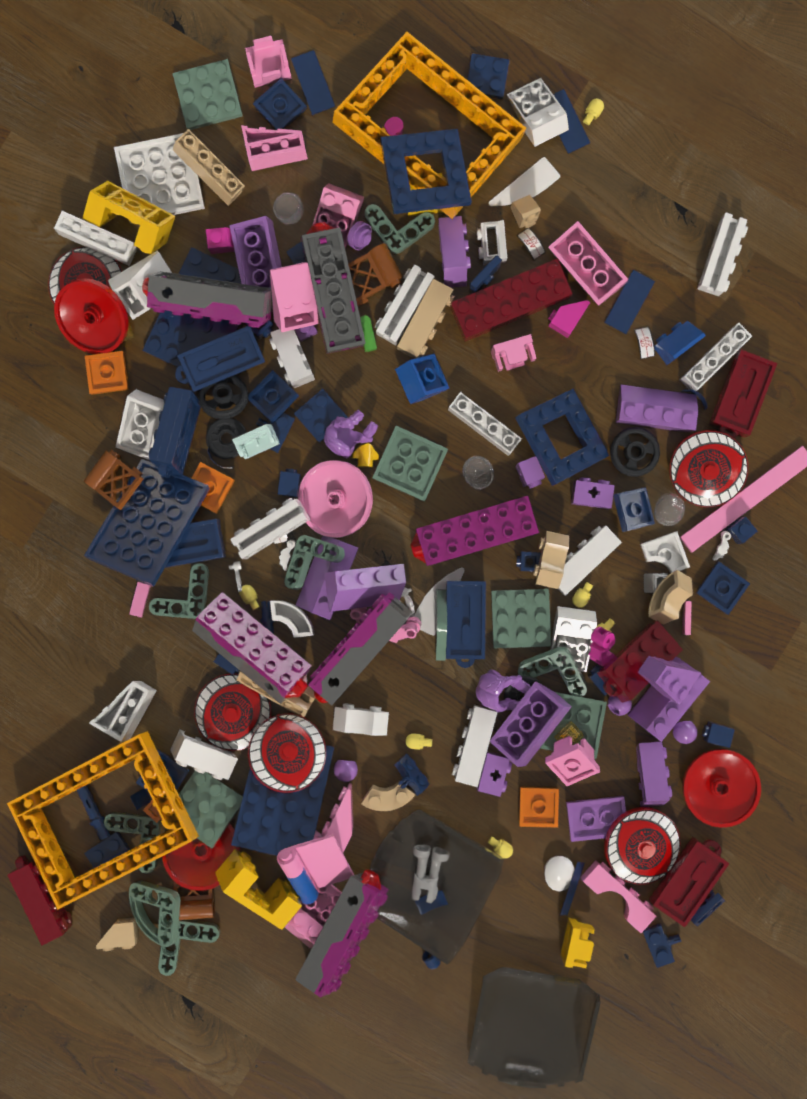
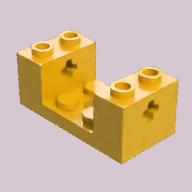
M106 181L89 192L82 218L95 226L101 227L117 217V215L124 216L131 223L140 225L134 246L140 248L144 253L152 254L167 243L175 215Z
M235 849L215 872L222 891L282 930L302 907L298 899L299 896L288 880L284 882L280 878H277L265 894L258 888L256 890L253 889L251 886L257 880L258 875L255 871V865L251 862L252 858L246 852L242 851L241 853Z

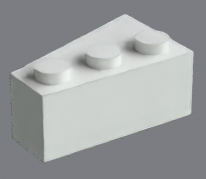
M278 329L271 332L272 338L269 340L273 350H278L280 356H277L280 367H285L287 373L284 376L288 385L292 384L296 388L315 380L295 331L281 332Z
M132 681L90 724L120 742L131 739L157 690L142 681Z
M179 729L171 747V753L176 763L183 767H187V765L192 766L199 773L204 774L205 771L211 773V776L218 780H222V778L229 780L238 760L237 756L228 750L202 742L199 737L194 739L184 734L185 731Z

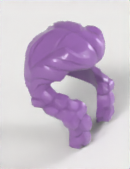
M357 410L349 418L336 417L326 428L324 441L333 453L347 459L354 452L357 443L373 441L372 436L377 431L378 425L371 421L363 431V434L353 431L354 425H358L359 421H362L364 414Z
M489 670L488 673L480 677L476 688V696L483 706L497 712L513 711L520 701L511 700L510 698L499 701L498 696L504 688L511 685L518 691L526 694L531 686L522 680L520 675L508 677L502 676L496 670Z

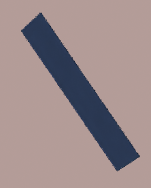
M577 862L560 915H568L585 864L584 862Z

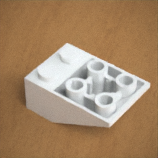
M541 78L507 94L520 123L526 127V135L534 146L569 130L567 113Z
M158 250L108 280L112 290L121 299L132 319L150 309L147 307V296L142 291L144 279L160 271L172 273Z
M557 606L550 650L561 646L568 648L582 672H586L590 657L588 653L591 651L590 645L593 643L591 635L597 625L596 612ZM559 654V657H561V658L563 659L564 664H565V663H566V662H565V656H562V654Z

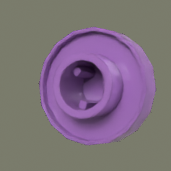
M359 221L351 227L347 238L348 245L351 248L361 250L370 243L372 232L370 225Z

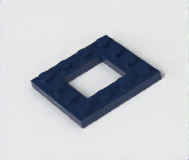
M458 129L381 137L380 143L393 214L471 205L472 201ZM441 153L447 186L410 190L404 157Z
M574 389L515 417L552 486L610 456ZM566 415L583 448L560 459L543 425Z

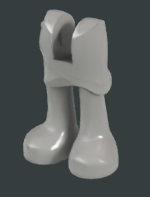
M415 845L413 854L418 857L417 871L414 873L412 899L419 901L421 889L428 890L426 902L432 903L438 893L437 882L441 863L449 859L450 853L445 849L433 847L429 875H425L431 847L428 845Z

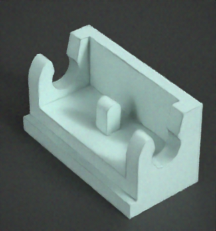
M265 424L232 439L240 457H244V459H248L280 444L271 424Z

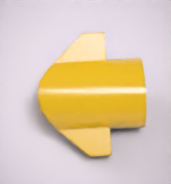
M367 443L360 445L352 453V459H358L357 467H373V460H379V455L373 446Z

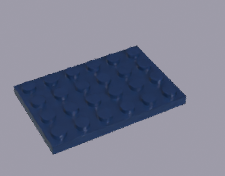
M192 247L179 272L182 275L241 284L239 269ZM165 310V312L159 314L143 351L179 367L177 355L233 333L239 329L240 324H231L229 320L224 319L220 322L211 321L210 317L205 316L201 319L192 318L191 314L186 313L182 316L173 315L172 311Z
M141 459L137 469L143 473L141 476L144 478L122 510L113 506L84 556L91 561L154 587L210 488L209 485L184 475L171 474L169 478L161 477L153 463ZM135 477L129 479L128 485L133 483ZM122 493L120 494L119 498L117 499V501H116L117 503H118L119 500L122 498Z
M326 745V760L318 778L308 787L296 792L281 793L265 787L257 780L250 768L231 846L277 856L285 848L313 840L334 747Z

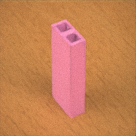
M137 582L130 615L143 617L150 585Z
M691 601L683 603L682 634L691 635Z

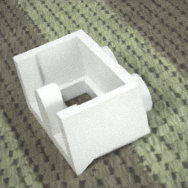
M504 220L481 223L480 228H477V239L481 240L482 246L478 248L479 259H483V265H485L498 255L502 259L501 263H506L507 249ZM486 229H496L498 254L489 255Z

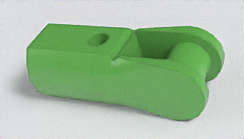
M366 315L362 316L360 320L366 342L364 350L365 352L377 350L371 320Z

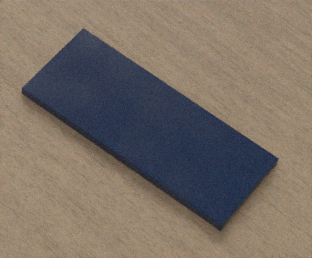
M314 50L291 58L312 115L335 107Z
M563 89L553 94L567 113L569 130L559 134L567 153L569 154L590 144L565 90Z
M633 270L604 323L627 334L655 281Z

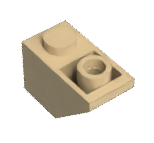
M530 195L518 199L511 204V210L519 228L524 226L529 228L536 224L535 221H537L541 209Z
M135 918L118 919L96 945V949L111 951L115 947H122V949L133 948L139 941L138 924Z

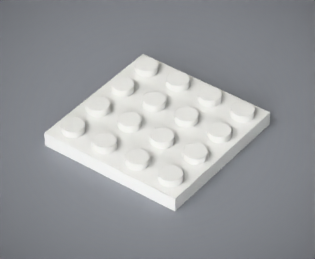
M184 133L114 147L123 189L173 215L205 209L199 176L173 151L175 141Z

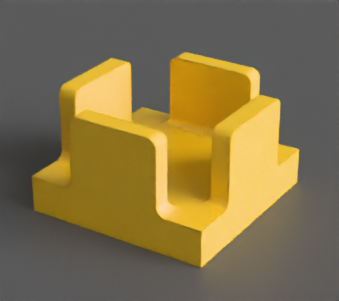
M569 917L560 956L565 967L573 968V966L586 968V961L589 962L591 960L594 946L593 941L588 940L589 933L594 934L595 929L590 924L577 922L576 919Z

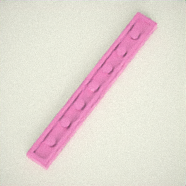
M803 446L798 448L739 492L732 500L723 504L679 538L691 553L805 469L807 467L806 449Z

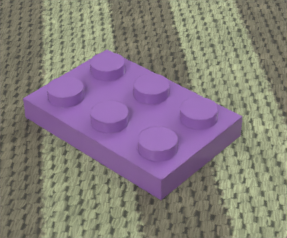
M624 796L566 802L570 841L606 838L612 823L621 814L626 812Z

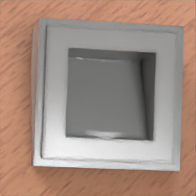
M668 573L644 574V592L654 593L662 580L668 576Z

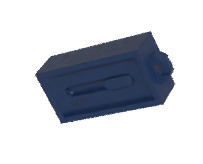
M247 326L177 355L180 366L175 371V377L178 382L189 384L191 391L195 392L262 364L265 360L251 327ZM181 371L184 373L185 379L182 377Z
M169 387L168 393L164 396L165 405L163 411L159 414V426L154 432V444L149 450V460L157 467L161 477L169 478L171 474L183 475L201 409L198 398L191 390Z
M212 519L190 523L165 568L225 558L226 553L220 520Z
M446 581V659H456L460 667L468 668L473 665L475 659H485L486 581ZM462 659H469V661H467V662H463V661H461V660H462Z

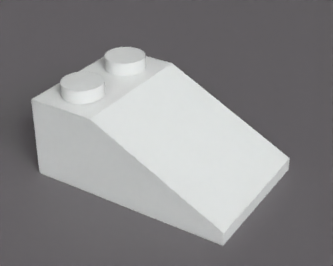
M137 389L127 396L116 448L149 460V450L154 444V432L159 426V414L163 411L165 405L163 399Z

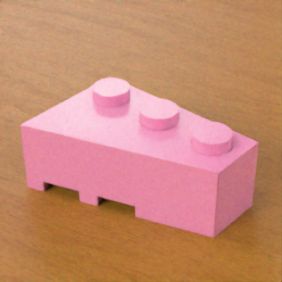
M241 125L252 171L308 159L302 131L288 129L266 130L265 127L255 129Z

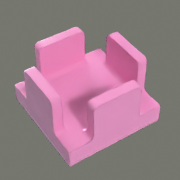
M272 36L253 40L254 46L245 48L255 87L276 83L280 78L283 80L292 79L282 39L273 41Z
M531 334L493 345L491 354L498 372L503 369L500 357L503 358L506 370L524 366V361L528 359L525 349L528 351L530 361L536 360Z
M570 736L554 743V752L550 756L545 757V763L566 786L600 772V766L594 760V749L585 739L580 740V744L572 745V738Z

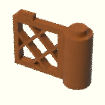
M386 243L374 247L367 254L348 264L349 270L355 271L352 280L353 287L364 288L362 296L356 298L358 307L369 302L368 297L389 286L395 288L402 283L403 275ZM366 259L371 264L369 272L359 270L361 262ZM358 273L368 275L365 286L355 283ZM370 277L378 278L381 285L376 288L368 287Z
M111 449L110 452L105 450L84 479V482L116 508L122 510L144 478L141 477L143 473L135 467L133 469L129 468L119 459L121 455ZM122 467V475L116 477V472ZM135 477L133 483L128 485V478ZM122 480V487L116 489V482ZM111 483V491L104 492L105 487ZM122 492V498L117 503L116 494Z
M173 880V889L179 894L178 888L180 885ZM213 889L208 890V894L201 895L198 891L191 890L187 896H180L179 920L215 917Z

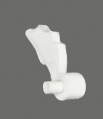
M728 531L721 533V544L717 546L716 553L712 558L714 561L723 558L724 554L728 553L729 544L727 540L731 538V534Z
M293 539L287 542V548L283 549L279 556L280 565L283 566L284 571H287L288 561L291 557L290 551L296 546V542Z
M240 561L233 562L229 569L235 570L238 592L242 591V582L239 570L242 569Z
M404 587L401 597L405 598L406 606L412 611L410 617H414L413 601L408 595V592L412 590L411 588L407 589Z

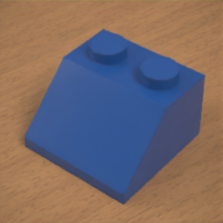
M688 321L683 325L679 322L671 328L673 331L668 336L663 334L656 340L655 350L666 365H668L706 335Z
M435 354L409 360L395 369L410 404L423 401L449 389Z

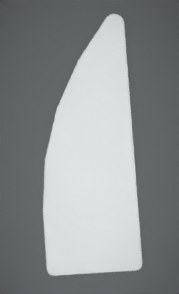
M543 157L489 201V205L505 206L528 195L534 197L560 178V174Z
M459 568L445 576L425 595L414 617L419 618L421 621L420 630L430 635H435L437 630V589H446V581H460L465 571L464 568Z

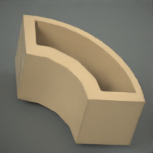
M546 531L545 538L541 537L539 549L542 550L539 564L535 565L533 576H536V584L559 589L569 549V536Z
M678 570L665 577L651 598L649 617L656 621L658 620L663 625L678 619L682 604L693 595L692 579Z
M400 780L388 788L372 785L362 799L361 804L376 811H391L407 804L415 796V792L409 786H406L404 789L400 788Z

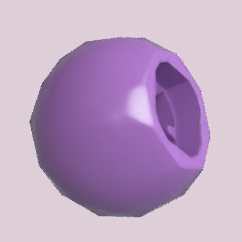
M610 696L608 707L614 714L622 716L630 711L632 701L622 703L617 696Z
M691 721L678 722L673 727V736L682 744L692 743L697 737V728Z
M338 760L334 765V774L340 781L349 782L357 775L358 768L355 761Z

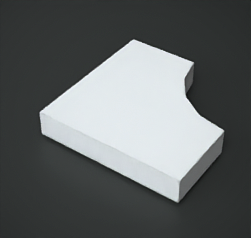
M677 531L640 544L646 562H660L668 568L670 573L690 567Z

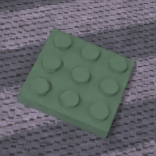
M228 59L173 73L187 130L243 117Z
M395 426L372 478L425 502L448 449Z
M549 589L491 591L493 648L551 646Z
M555 692L572 707L540 748L554 751V743L561 740L558 734L571 724L581 735L572 745L580 744V740L585 739L594 749V759H596L607 702Z
M194 771L179 793L199 835L197 839L213 849L240 809L242 796L207 772L203 774Z

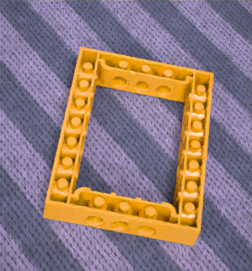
M406 32L334 111L333 123L384 164L380 139L390 135L385 132V128H380L366 114L408 69L493 138L486 149H482L475 162L469 164L466 171L470 196L472 197L521 141L526 127L411 34ZM416 155L404 157L409 185L415 190L447 186L446 178L444 176L442 178L431 169L429 164L426 165ZM463 206L440 210L453 219Z
M148 731L138 734L7 803L57 910L199 837ZM135 760V769L139 771L145 783L144 787L148 789L154 802L152 804L154 807L156 806L162 818L163 826L170 830L75 878L42 808Z

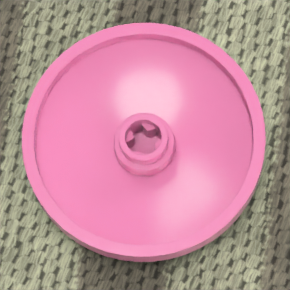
M332 460L317 464L307 472L299 487L298 500L310 517V520L306 523L311 529L323 536L338 538L353 534L365 524L372 510L373 495L369 481L360 469L345 461Z

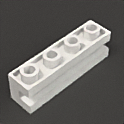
M64 211L61 212L54 227L59 235L130 266L137 250L134 242Z
M726 212L720 219L697 288L716 296L726 292L729 287L730 281H728V277L735 269L736 263H734V259L741 251L742 245L740 241L741 238L745 237L748 230L746 226L747 219L740 217L737 220L732 218V214Z
M415 264L412 269L408 268L403 277L406 279L402 286L398 285L394 292V295H396L393 302H388L384 310L386 312L384 318L380 317L375 325V328H377L376 334L394 345H397L430 283L434 279V275L424 273Z
M737 323L680 381L689 390L697 391L752 335L740 323Z
M461 392L448 408L452 414L508 456L522 439Z
M290 498L282 503L283 506L278 510L274 508L266 513L267 516L262 520L258 518L250 523L251 527L246 530L242 528L234 533L235 537L230 540L239 549L238 553L242 559H248L310 520L298 499L293 500Z
M598 526L591 532L593 536L588 541L584 539L577 546L579 549L574 554L570 552L566 556L564 574L558 589L563 595H567L622 543L607 526L602 528Z
M475 704L473 709L469 708L467 719L470 720L469 725L464 727L462 738H465L463 746H459L457 756L460 757L459 762L454 764L452 771L456 782L478 787L497 711Z

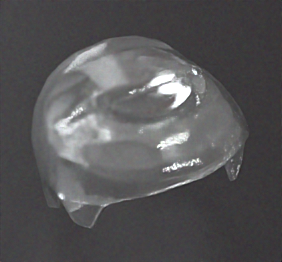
M286 192L276 198L273 204V211L276 218L282 224L291 225L300 221L303 216L304 207L298 195Z
M473 456L463 466V476L471 487L483 489L493 481V466L486 458Z
M665 493L657 499L654 516L659 523L671 526L677 524L683 518L685 503L677 494Z

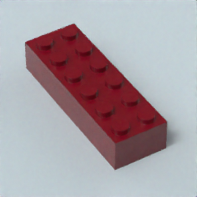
M557 258L453 301L450 304V308L463 340L466 342L568 300L572 296V291Z

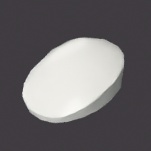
M554 856L546 862L544 867L545 880L552 890L563 891L569 888L575 871L572 862L564 856Z

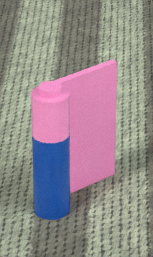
M333 834L285 848L277 855L280 867L303 904H311L317 900L318 888L347 880L350 876L354 875Z

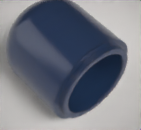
M428 949L422 955V960L429 969L439 967L441 959L434 949Z

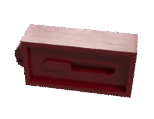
M742 349L735 353L709 425L719 428L720 432L726 433L733 438L737 436L743 438L750 436L778 363Z
M657 620L641 630L597 674L604 681L603 689L609 696H617L622 703L631 701L649 683L638 673L648 656L672 661L683 649Z
M692 836L672 869L665 875L649 898L652 905L683 927H686L729 865L720 856V845L713 840H706L701 843ZM709 846L714 847L715 850H711Z
M25 855L17 857L15 860L16 868L7 876L42 946L63 936L73 925L72 916L69 912H66L64 907L57 910L34 859L29 861Z

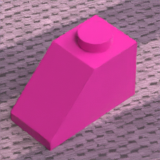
M230 228L206 229L207 245L211 254L235 252Z
M586 300L560 306L558 311L554 309L548 318L551 321L549 327L568 338L590 302Z

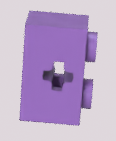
M536 456L522 461L515 466L523 487L528 486L530 489L542 484L541 480L545 476Z
M582 477L574 481L571 504L604 509L612 508L614 485H609L610 481L598 480V483L590 482L591 479ZM594 488V492H597V495L592 498L588 491Z
M487 751L477 790L500 797L501 792L506 790L507 781H505L506 773L509 774L511 771L512 762H509L510 760L505 755ZM496 769L500 775H496L494 779L490 773H494Z

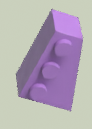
M456 216L453 219L450 217L439 218V239L444 274L443 284L450 288L467 286V269L471 268L470 257H466V252H469L468 240H464V235H467L466 223L462 224V216Z
M648 656L638 671L658 692L679 705L686 699L689 690L701 674V672L684 663H676L671 660L666 661L652 656Z
M662 742L639 743L636 746V754L641 781L639 783V790H642L643 801H640V807L664 806L670 800L669 797H672L671 786H668L667 783L669 768L665 766L664 760L667 758L666 748L663 747Z

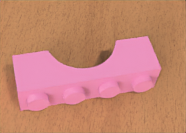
M595 860L581 876L582 881L596 894L605 891H614L621 894L626 904L623 916L635 929L642 933L656 917L653 912L654 907L646 900L643 903L638 898L640 895L632 887L630 889L624 886L626 882L618 875L614 877L610 873L611 869L604 862L600 864Z

